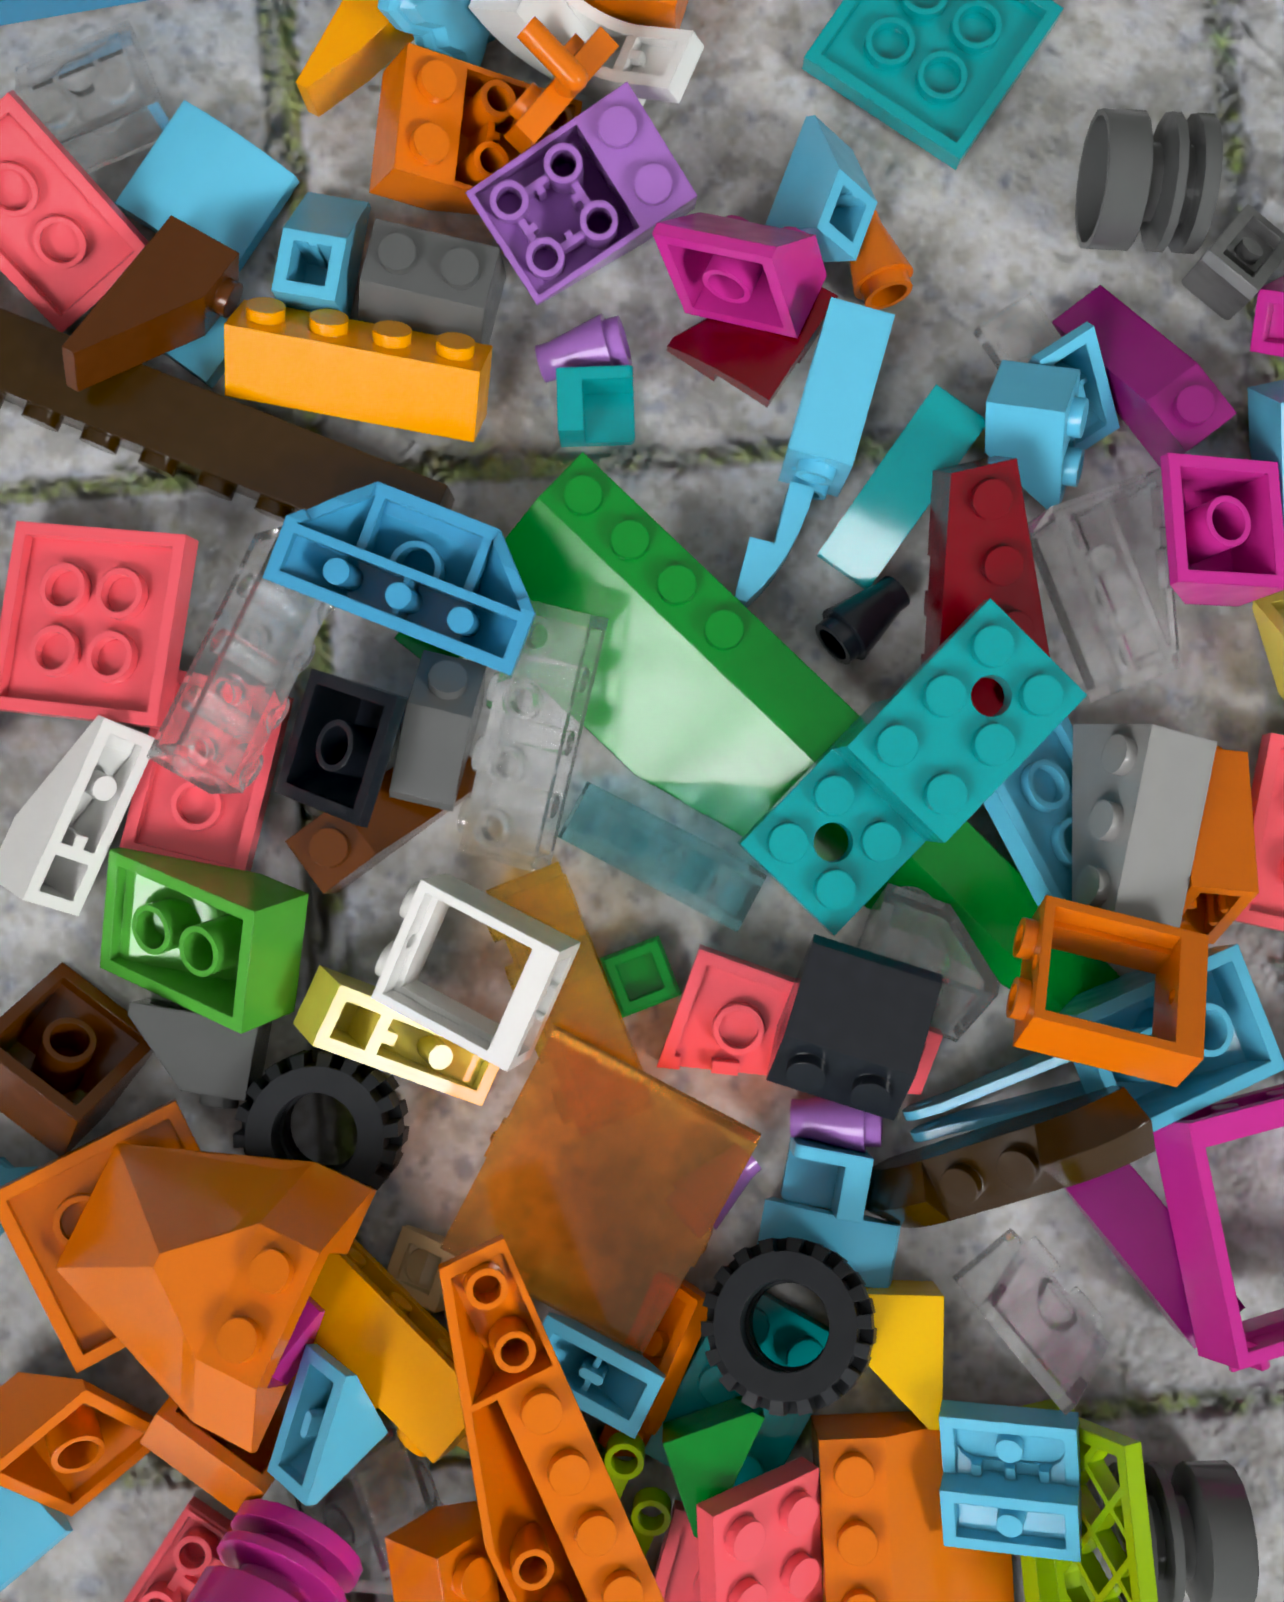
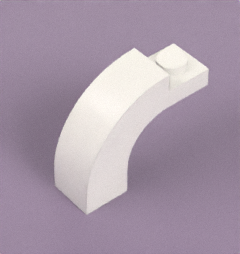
M471 0L468 6L478 20L500 43L525 63L550 79H553L555 76L517 38L533 17L536 16L563 46L575 33L585 42L601 26L619 47L580 92L597 101L625 82H628L642 106L646 99L679 104L704 49V45L693 30L628 23L599 11L584 0Z

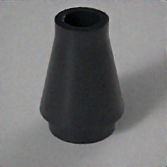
M884 576L876 584L824 610L822 613L823 620L815 626L816 635L827 652L840 663L848 665L854 659L864 660L899 613L910 604V598L904 587L891 576Z

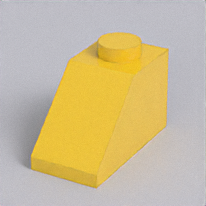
M892 1280L891 1286L888 1288L865 1287L869 1298L873 1299L876 1311L874 1313V1326L877 1328L876 1343L873 1344L870 1355L872 1358L868 1366L928 1430H940L939 1412L943 1400L944 1295L933 1281Z

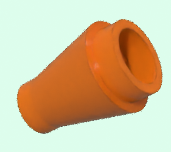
M875 210L856 261L849 262L854 296L863 300L866 307L880 310L899 303L910 294L913 288L910 280L913 275V268L881 223L878 212Z

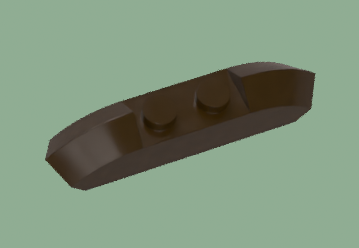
M1109 1086L895 1155L872 1167L865 1211L884 1220L899 1224L903 1228H919L949 1222L1077 1185L1119 1169L1156 1151L1152 1121L1125 1087Z

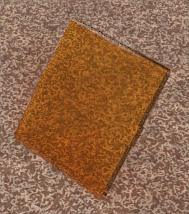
M555 1025L507 1118H503L499 1128L491 1134V1143L484 1155L487 1158L440 1249L457 1256L503 1234L531 1297L642 1355L690 1267H695L701 1254L706 1251L708 1241L713 1233V1225L756 1148L761 1133Z

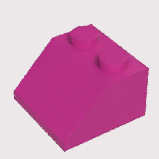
M698 212L658 222L652 232L684 312L687 314L798 338L827 277L816 235L808 234L796 227L778 228L749 222L736 215L723 217Z
M1166 453L1161 456L1170 586L1185 604L1239 607L1284 590V528L1278 462Z

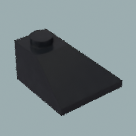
M311 668L274 792L354 825L368 828L400 730L408 698Z

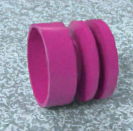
M263 1499L246 1500L242 1503L230 1524L233 1531L226 1532L216 1548L220 1561L225 1566L206 1567L186 1602H347L345 1593H349L355 1587L363 1568L360 1557L351 1546L329 1527L314 1518L278 1502Z

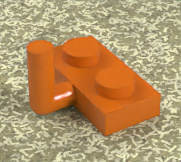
M534 16L517 36L529 51L555 76L544 90L533 81L507 111L516 122L503 137L520 154L536 143L619 47L601 26L585 42L575 33L563 46Z

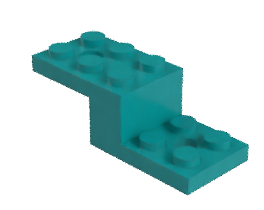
M989 598L983 601L889 699L872 703L737 843L831 935L835 936L925 841L946 843L1079 705L1087 694ZM982 677L997 681L1004 693L1003 706L998 713L991 717L979 713L971 700L972 688ZM827 823L840 825L848 836L846 852L834 861L823 860L814 848L816 832Z

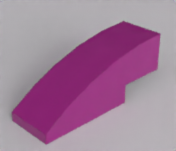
M1130 1164L1097 1178L1064 1188L1124 1269L1136 1279L1168 1323L1194 1349L1197 1348L1168 1208ZM1237 1297L1239 1310L1241 1312L1245 1308V1306Z

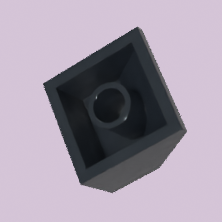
M814 934L777 1024L766 1080L894 1121L916 1076L942 987L943 975Z

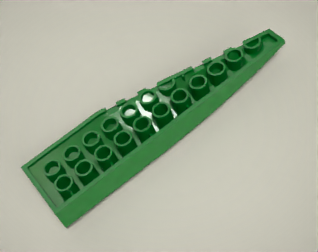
M582 452L536 499L505 538L536 613L517 663L635 776L733 830L738 835L743 837L860 717L585 453ZM968 821L946 843L925 841L864 905L867 909L885 917L909 933L932 944L1008 989L1011 988L1014 979L1020 977L1022 959L1013 956V944L1018 925L1023 917L1031 919L1038 908L1021 874ZM827 823L818 829L814 837V848L823 860H837L846 852L848 836L840 825ZM1051 948L1045 1010L1059 1013L1074 996L1120 976L1107 962Z

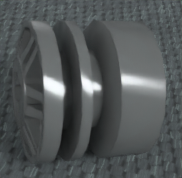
M1098 109L1091 120L1084 141L1078 172L1075 225L1076 237L1080 248L1128 251L1135 242L1140 229L1141 241L1147 252L1162 253L1168 246L1171 253L1195 254L1203 244L1211 226L1222 175L1223 139L1221 124L1215 113H1193L1186 120L1182 112H1166L1157 124L1153 135L1152 122L1146 110Z
M1226 1460L1182 1461L1175 1466L1170 1482L1165 1469L1157 1462H1145L1143 1465L1158 1602H1183L1185 1591L1190 1602H1255L1259 1580L1257 1537L1248 1497L1235 1468ZM1113 1462L1108 1468L1120 1487L1117 1462ZM1115 1522L1111 1529L1127 1556L1125 1538ZM1122 1592L1119 1595V1600L1121 1602H1128Z

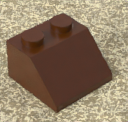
M62 962L0 1017V1112L60 1157L70 1152L105 1117L152 1055L153 1051L129 1018L128 1011Z

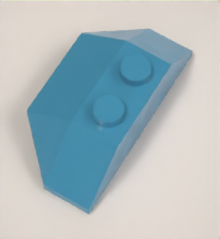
M378 481L331 498L307 510L302 509L286 515L262 577L510 676L513 675L536 616L512 554L500 529Z

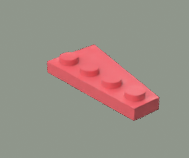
M700 944L659 1056L657 1067L679 1070L681 1066L709 1069L711 1073L738 1076V1073L767 1076L777 1024L796 978ZM930 1026L916 1076L907 1094L921 1095L943 1038L940 1029Z

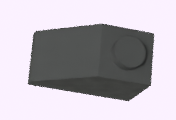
M423 650L406 705L389 797L453 812L483 707L487 666Z
M146 998L130 1002L129 1018L180 1091L200 1094V1104L215 1108L235 1109L238 1108L239 1100L246 1101L249 1099V1095L245 1092L254 1080L263 1076L272 1021L240 1034L171 1001Z

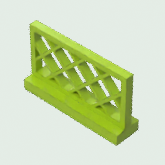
M1060 1397L1019 1406L1075 1412V1404ZM1079 1417L1082 1514L1081 1562L1020 1555L1025 1602H1121L1118 1597L1122 1592L1128 1602H1158L1141 1441ZM1108 1453L1117 1457L1120 1487L1104 1461ZM1090 1478L1106 1505L1102 1511L1086 1485ZM1115 1522L1125 1538L1127 1556L1111 1529ZM1096 1547H1098L1113 1574L1110 1580H1108L1093 1552Z

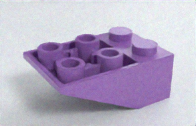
M625 82L465 192L537 306L642 245L653 237L652 232L658 222L685 216L695 209L697 200L696 192L628 82Z

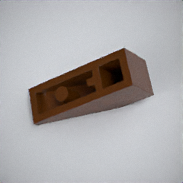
M171 215L61 346L66 386L79 392L205 336L220 316L228 318L239 304L243 293V284L238 282L239 253Z
M468 756L454 807L489 782L470 756ZM394 767L386 771L368 828L354 825L324 812L285 842L323 894H338L449 811L389 797Z

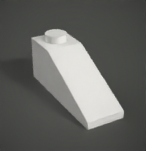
M98 715L14 817L0 848V885L22 900L79 916L158 739Z

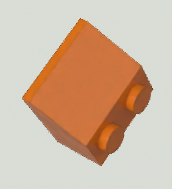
M297 1373L288 1383L257 1452L250 1453L193 1423L170 1396L154 1416L139 1443L233 1512L237 1513L244 1501L261 1499L275 1480L267 1472Z

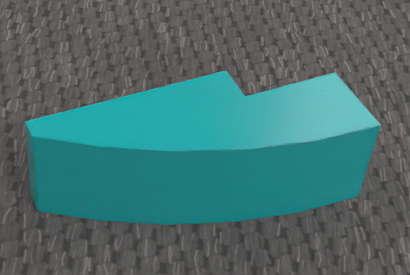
M936 384L839 521L817 556L863 589L870 587L930 505L933 470L958 465L985 428V418Z

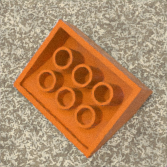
M911 1411L811 1415L813 1464L819 1467L823 1602H1014L1012 1554L944 1546L939 1493L943 1475L940 1430H928Z

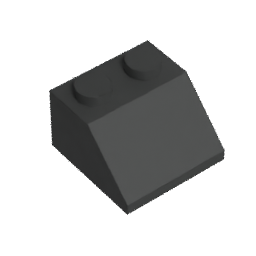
M375 218L360 277L357 320L374 324L385 320L399 321L409 325L412 331L440 335L446 332L463 333L472 337L476 343L489 345L506 279L501 250L499 247Z

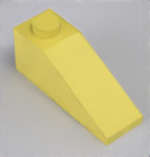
M319 965L293 1021L294 1026L312 1046L480 1106L483 1105L499 1067L375 1001L371 996L376 986Z

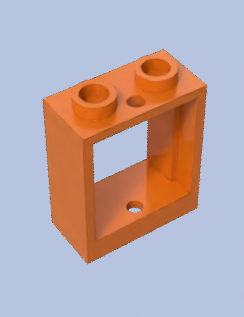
M1046 895L1031 919L1026 917L1021 919L1015 934L1013 956L1022 959L1020 977H1016L1011 985L1006 1005L1007 1018L1015 1019L1013 1047L1178 1087L1204 1059L1209 935ZM1051 948L1156 974L1152 1036L1045 1010Z

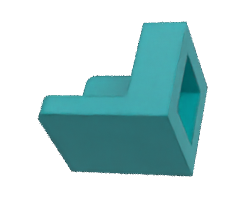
M633 366L556 368L558 434L561 447L632 445L635 442Z

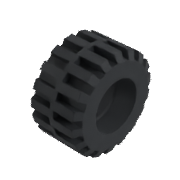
M315 1047L311 1050L300 1051L276 1062L265 1070V1074L252 1082L245 1092L249 1095V1099L238 1106L234 1119L242 1122V1128L233 1134L234 1149L243 1148L245 1155L315 1162L306 1157L296 1146L291 1133V1115L295 1104L303 1096L311 1093L326 1094L343 1103L352 1114L357 1127V1145L353 1155L344 1163L325 1166L378 1191L398 1166L404 1154L401 1150L403 1144L408 1140L409 1126H404V1116L408 1113L406 1100H399L395 1089L399 1087V1084L393 1075L386 1078L379 1069Z
M787 1237L758 1241L759 1244L750 1248L744 1247L733 1255L735 1259L728 1266H721L713 1277L717 1280L713 1291L706 1292L702 1305L708 1307L707 1321H701V1337L707 1336L710 1350L706 1351L705 1354L710 1367L717 1365L723 1375L719 1379L723 1386L729 1392L735 1390L743 1396L741 1402L753 1409L761 1407L769 1410V1414L785 1416L787 1414H798L801 1416L814 1413L823 1407H828L847 1394L857 1384L862 1373L866 1371L872 1358L870 1355L873 1344L876 1343L877 1328L874 1326V1313L876 1311L873 1299L869 1298L864 1286L866 1283L860 1274L855 1272L847 1263L848 1261L837 1252L821 1244L799 1238ZM795 1283L812 1290L821 1299L828 1314L829 1336L826 1345L814 1360L802 1366L788 1367L773 1362L760 1349L754 1335L753 1315L756 1305L768 1289L779 1284Z

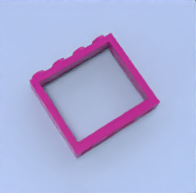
M1284 1083L1222 1099L1153 1132L1198 1356L1227 1365L1231 1372L1249 1367L1265 1371L1271 1367L1269 1360L1284 1356V1308L1244 1321L1241 1319L1206 1147L1284 1127Z

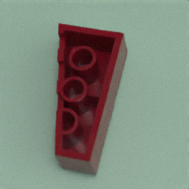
M993 456L933 470L927 554L930 556L928 590H925L924 599L926 632L924 654H921V665L983 601L989 598L1050 657L1017 458ZM980 678L972 688L971 700L973 706L979 713L991 717L998 713L1004 702V693L1000 684L991 678Z

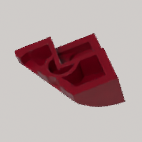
M821 287L798 338L706 318L674 336L667 345V351L713 381L719 376L768 408L797 363L800 364L819 335L831 297L838 299V295Z

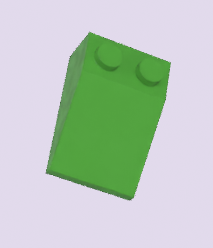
M121 847L110 849L100 968L240 1034L295 1012L309 893L260 873Z

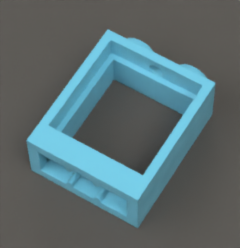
M831 297L778 481L789 484L792 481L815 487L813 500H825L827 494L835 497L839 496L854 464L895 314Z

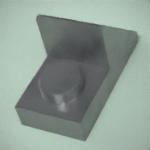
M1247 203L1182 279L1183 286L1220 317L1230 320L1260 291L1284 259V233Z

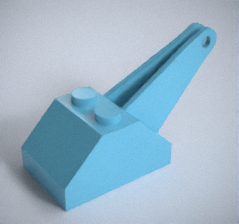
M1239 945L1216 946L1208 948L1204 1059L1178 1087L1074 1062L1080 1081L964 1109L921 1124L912 1129L910 1133L914 1142H924L954 1133L976 1130L1113 1085L1125 1087L1151 1119L1153 1132L1284 1070V1060ZM1136 970L1121 975L1119 978L1074 996L1059 1013L1152 1036L1156 974ZM1035 1052L958 1088L913 1103L904 1108L902 1112L906 1121L919 1120L940 1114L1071 1061Z

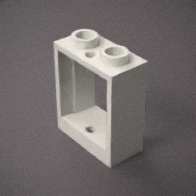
M448 873L421 879L420 882L415 883L409 889L402 901L399 914L404 920L396 939L384 948L376 963L375 974L379 976L371 998L508 1072L530 1059L581 942ZM449 906L532 948L500 1024L418 981Z

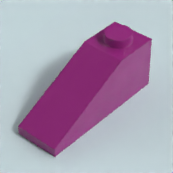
M1101 285L1054 319L1049 325L1059 339L1085 322L1094 325L1115 410L1160 468L1161 456L1166 453H1188L1237 414L1195 360Z

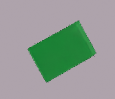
M743 1396L726 1400L663 1423L662 1444L692 1532L696 1538H698L696 1504L733 1487L765 1419L763 1408L753 1409L742 1403Z

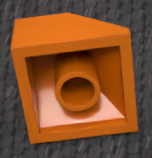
M18 1372L0 1386V1486L72 1517L150 1452L148 1448L139 1442L154 1416L83 1379Z

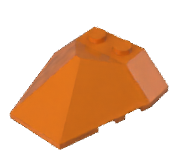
M116 1143L55 1269L193 1423L250 1453L257 1452L287 1387L286 1384L272 1376L329 1253L348 1254L377 1190L318 1162Z

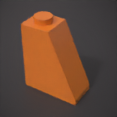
M1218 745L1216 747L1180 925L1182 929L1209 935L1208 944H1214L1259 893L1248 752L1225 750Z

